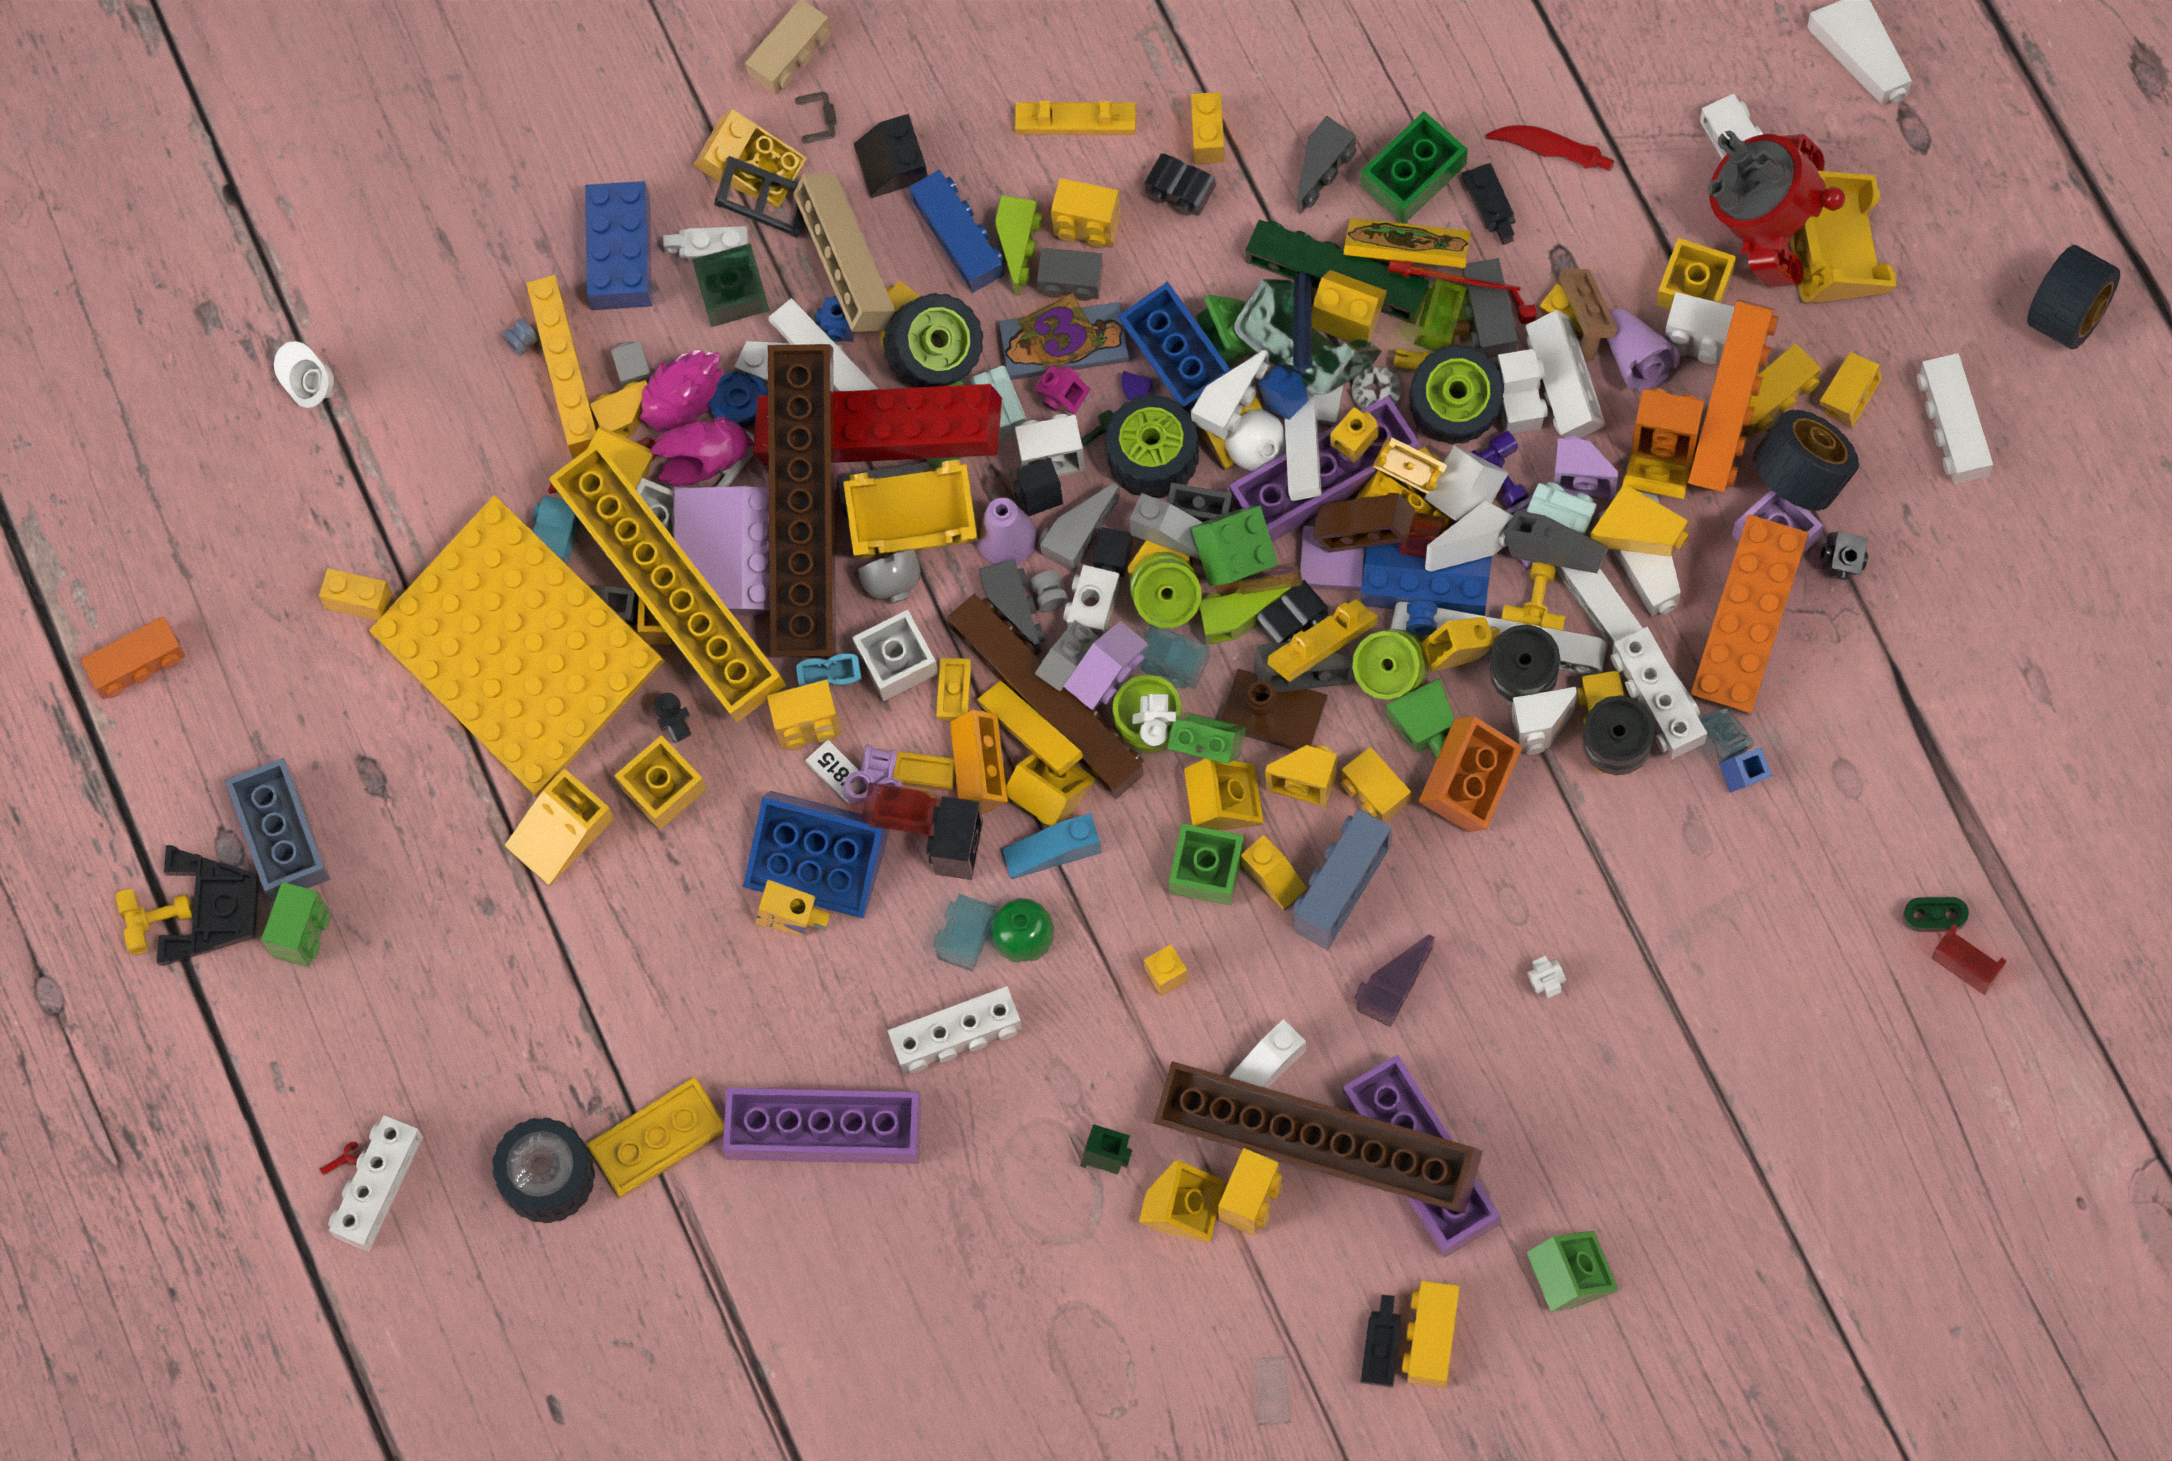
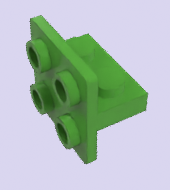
M1208 295L1204 298L1207 308L1196 315L1201 329L1228 367L1247 353L1258 354L1265 350L1262 343V335L1256 329L1251 318V310L1243 300Z

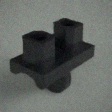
M667 692L660 694L654 701V711L660 717L657 720L660 730L667 729L674 743L691 736V731L685 721L690 717L687 708L681 709L680 700L676 695Z

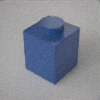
M1279 364L1258 383L1266 409L1288 420L1309 401L1301 374Z
M1761 747L1719 763L1730 793L1773 776Z

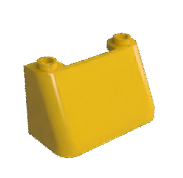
M1818 171L1825 181L1826 189L1830 187L1840 188L1843 190L1846 200L1843 207L1836 211L1827 210L1823 206L1819 217H1810L1796 233L1789 237L1792 253L1800 259L1803 265V280L1798 285L1801 299L1807 303H1824L1889 293L1897 287L1896 273L1890 264L1877 263L1868 213L1880 200V190L1877 186L1876 176Z
M960 460L942 462V468L936 471L880 479L868 478V473L850 475V481L843 482L853 555L856 559L891 555L910 549L919 551L978 541L967 464L961 465Z

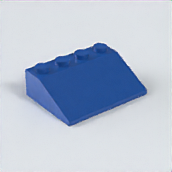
M1409 534L1407 542L1367 547L1361 603L1367 607L1395 609V605L1398 602L1429 601L1437 604L1438 608L1485 616L1492 556L1429 572L1425 569L1427 545L1435 539Z
M770 791L761 800L743 887L764 892L767 880L815 896L814 906L864 918L884 855L891 821Z

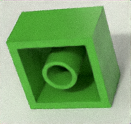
M1260 505L1241 508L1191 527L1209 586L1229 584L1279 565Z
M1182 823L1169 878L1170 894L1232 906L1241 865L1240 855L1244 852L1245 847L1244 835Z
M281 882L261 939L273 958L308 968L311 960L317 958L320 950V941H318L322 930L327 929L331 917L329 908L318 891Z

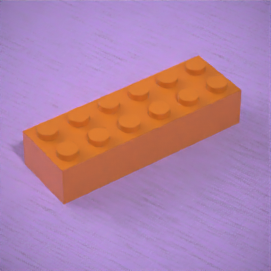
M1740 299L1736 301L1691 469L1689 484L1725 493L1728 486L1733 487L1739 467L1733 466L1736 456L1741 457L1747 440V437L1741 436L1744 426L1749 427L1755 410V407L1749 406L1752 395L1757 396L1759 394L1763 377L1757 376L1760 365L1765 366L1767 364L1771 347L1766 346L1768 335L1773 336L1775 334L1779 316L1774 315L1775 308Z
M1747 515L1691 691L1692 697L1752 715L1809 532L1754 515Z

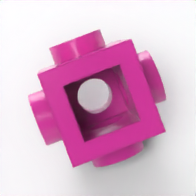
M1050 365L1034 390L1043 398L1041 402L1047 408L1055 412L1061 409L1075 414L1091 389L1079 378L1080 375L1070 367L1064 366L1061 369Z

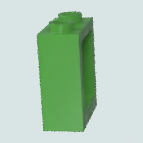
M1185 712L1177 716L1176 721L1173 722L1167 749L1229 764L1241 755L1247 726ZM1196 748L1203 749V751L1198 752Z

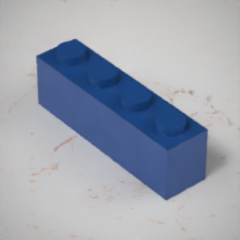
M939 169L909 187L912 202L972 293L1004 276L1002 264L1005 263L1001 252L997 247L991 248L987 241L989 239L987 231L981 223L976 225L972 219L974 213L966 200L960 201L956 195L958 193L957 186L950 176L945 178Z

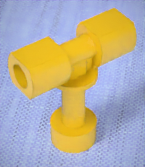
M1539 562L1532 563L1529 577L1535 582L1531 602L1524 603L1523 608L1504 604L1501 619L1563 631L1566 616L1547 613L1548 608L1543 605L1547 583L1554 581L1556 567Z
M126 889L115 893L119 914L126 921L127 929L123 930L127 950L131 956L150 951L145 931L151 930V923L179 916L180 921L193 918V909L188 894L174 897L175 904L147 911L145 906H139L137 893L134 889Z

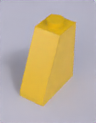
M1624 483L1591 532V539L1607 546L1608 549L1671 557L1676 548L1681 550L1690 536L1687 533L1689 521Z

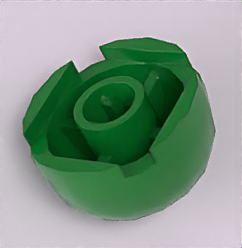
M1017 898L1006 902L998 909L992 920L991 935L995 948L1006 959L1017 963L1029 960L1032 962L1045 955L1054 940V925L1051 915L1042 904L1032 899Z

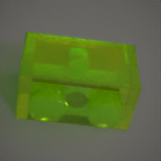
M1439 278L1436 279L1429 288L1414 345L1436 352L1437 349L1448 347L1451 344L1466 287Z

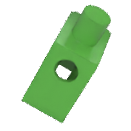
M1438 678L1386 704L1387 718L1413 750L1420 752L1430 747L1435 757L1438 758L1454 721L1440 679Z

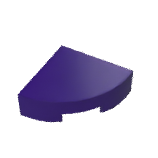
M1123 371L1122 388L1129 401L1139 396L1149 395L1153 385L1152 380Z

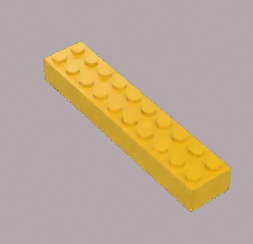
M598 441L548 478L736 723L767 701L766 695L777 693L786 686L779 673Z

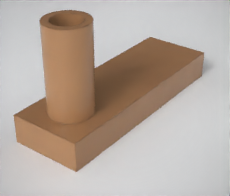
M1561 269L1558 279L1583 331L1580 347L1585 362H1591L1595 357L1601 338H1614L1617 326L1590 269Z

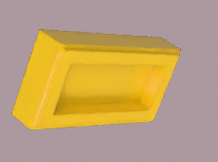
M897 751L892 777L898 779L905 786L954 792L956 780L954 758Z

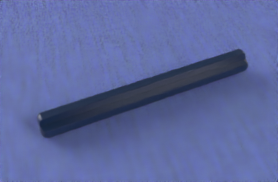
M1300 272L1299 276L1294 278L1293 369L1300 371V374H1306V370L1311 369L1312 276H1307L1305 272Z

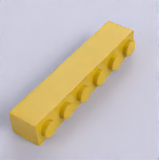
M556 275L526 282L567 444L574 459L587 450L597 428L590 407L561 289Z

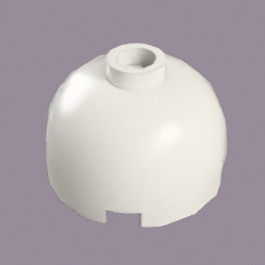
M1249 409L1245 411L1247 413L1241 416V421L1234 432L1229 431L1224 442L1231 460L1238 466L1251 472L1286 453L1285 427L1276 416L1263 409Z

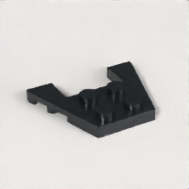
M166 845L164 873L166 876H196L192 933L191 935H159L157 964L159 966H166L255 938L259 876L256 873L223 862L219 863L204 858L199 854L180 850L172 845Z

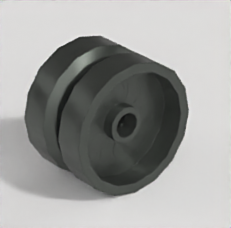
M1528 624L1513 626L1500 634L1493 644L1489 667L1491 683L1498 694L1513 702L1514 697L1553 690L1557 682L1560 665L1559 647L1553 637L1542 628Z
M1620 695L1607 697L1599 701L1589 711L1584 726L1582 741L1586 757L1601 772L1615 776L1630 774L1641 768L1649 758L1655 732L1653 717L1646 706L1634 698Z

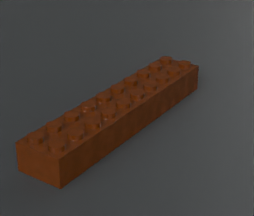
M830 344L767 345L770 657H833L836 655L833 347Z
M1171 1061L1154 1119V1124L1242 1150L1245 1148L1266 1157L1465 1214L1483 1153L1482 1150L1173 1061Z

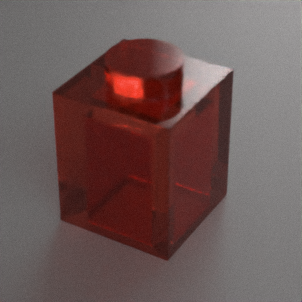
M1414 512L1408 541L1400 542L1399 554L1426 559L1427 545L1444 533L1445 518Z

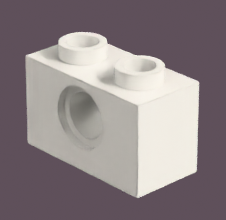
M1083 565L1081 575L1076 574L1073 580L1072 592H1075L1073 602H1067L1063 620L1067 621L1068 628L1076 620L1090 628L1099 637L1107 632L1121 585L1119 573ZM1087 598H1096L1099 601L1094 606L1083 604Z

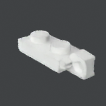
M747 226L679 230V234L663 235V248L665 254L679 253L680 258H687L688 261L747 259L748 229Z

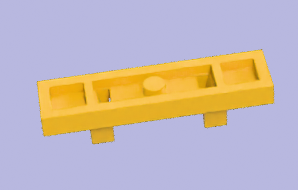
M1016 102V135H1136V102Z
M1357 599L1348 604L1344 602L1336 608L1335 613L1307 631L1303 632L1301 630L1293 636L1289 643L1270 654L1267 664L1290 682L1377 625L1378 616Z

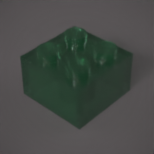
M751 243L692 259L711 327L770 311Z

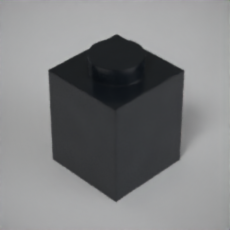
M1101 527L1093 557V567L1119 573L1120 577L1124 578L1133 544L1131 533Z

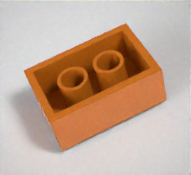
M1659 388L1643 389L1635 422L1631 455L1634 454L1688 465L1692 469L1705 401L1689 394L1681 396L1668 394L1667 391Z
M1475 716L1454 719L1418 802L1466 832L1487 830L1523 746Z

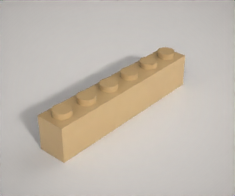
M803 174L793 195L851 331H884L894 315V304L887 294L884 281L877 271L874 258L864 241V235L858 227L854 212L845 197L843 187L840 185L836 174Z

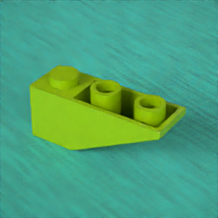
M1001 195L995 220L996 232L1015 295L1020 296L1022 285L1027 286L1030 268L1026 266L1028 258H1033L1035 254L1036 240H1033L1035 230L1040 231L1043 214L1038 212L1037 201Z
M1272 582L1265 585V588L1253 590L1247 587L1236 590L1234 594L1222 596V594L1216 593L1204 597L1199 606V613L1206 645L1240 638L1256 625L1255 616L1291 588V584Z

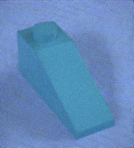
M1091 813L1059 822L1002 849L1011 880L1102 853L1100 840Z

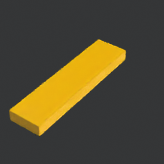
M1001 680L977 699L979 706L986 712L996 713L998 715V722L1058 776L1063 775L1083 758L1081 750Z

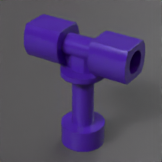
M1506 431L1490 440L1487 449L1480 453L1473 450L1471 453L1503 469L1502 466L1505 464L1504 458L1516 452L1518 444L1513 435ZM1507 475L1501 488L1505 492L1502 500L1509 509L1527 499L1529 494L1522 484L1515 486Z

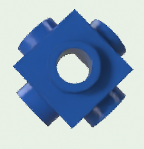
M835 295L832 298L824 297L823 308L818 307L816 324L821 326L822 331L832 341L854 342L855 332L851 331L837 296Z

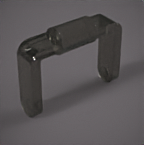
M817 92L795 98L797 105L818 101L824 102L822 108L825 123L828 125L829 130L803 136L802 140L805 144L832 139L836 135L834 126L837 123L834 104H830L829 96L826 92Z

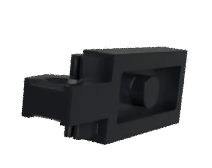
M1491 163L1464 172L1462 174L1463 181L1485 229H1488L1489 232L1496 230L1502 245L1513 242L1514 231L1511 224L1515 223L1514 213Z
M1382 1294L1380 1311H1371V1317L1368 1320L1361 1384L1393 1388L1401 1330V1314H1393L1395 1296Z

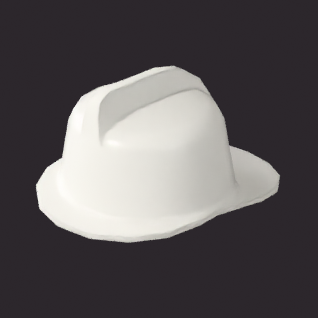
M293 341L279 348L274 360L275 375L299 406L305 408L316 407L325 398H330L334 395L332 391L334 375L331 369L321 362L307 345Z

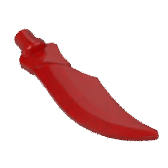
M1512 125L1496 129L1486 135V138L1489 140L1509 142L1531 150L1543 157H1563L1579 164L1585 169L1600 167L1611 171L1615 160L1603 156L1597 146L1583 145L1540 127Z
M1391 260L1389 264V272L1403 274V277L1406 278L1413 274L1493 289L1517 291L1521 289L1519 286L1415 267L1413 262L1408 260L1405 262Z

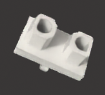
M1149 694L1140 697V713L1133 714V724L1143 723L1140 728V736L1143 742L1150 746L1162 744L1168 735L1166 724L1176 721V712H1168V695Z

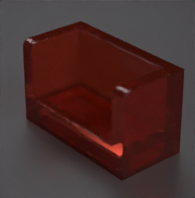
M869 782L861 818L870 827L929 835L937 798L927 790Z
M1953 924L1936 946L1931 959L1985 995L2003 971L2007 960L2001 957L1996 962L1957 935L1959 927Z

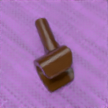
M1456 320L1453 323L1451 345L1459 346V337H1469L1468 320Z

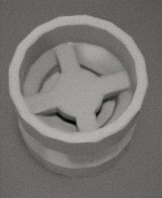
M1045 571L1030 579L1032 591L1037 593L1038 598L1036 602L1041 612L1053 611L1067 604L1068 597L1065 590L1060 587L1061 578L1058 571Z

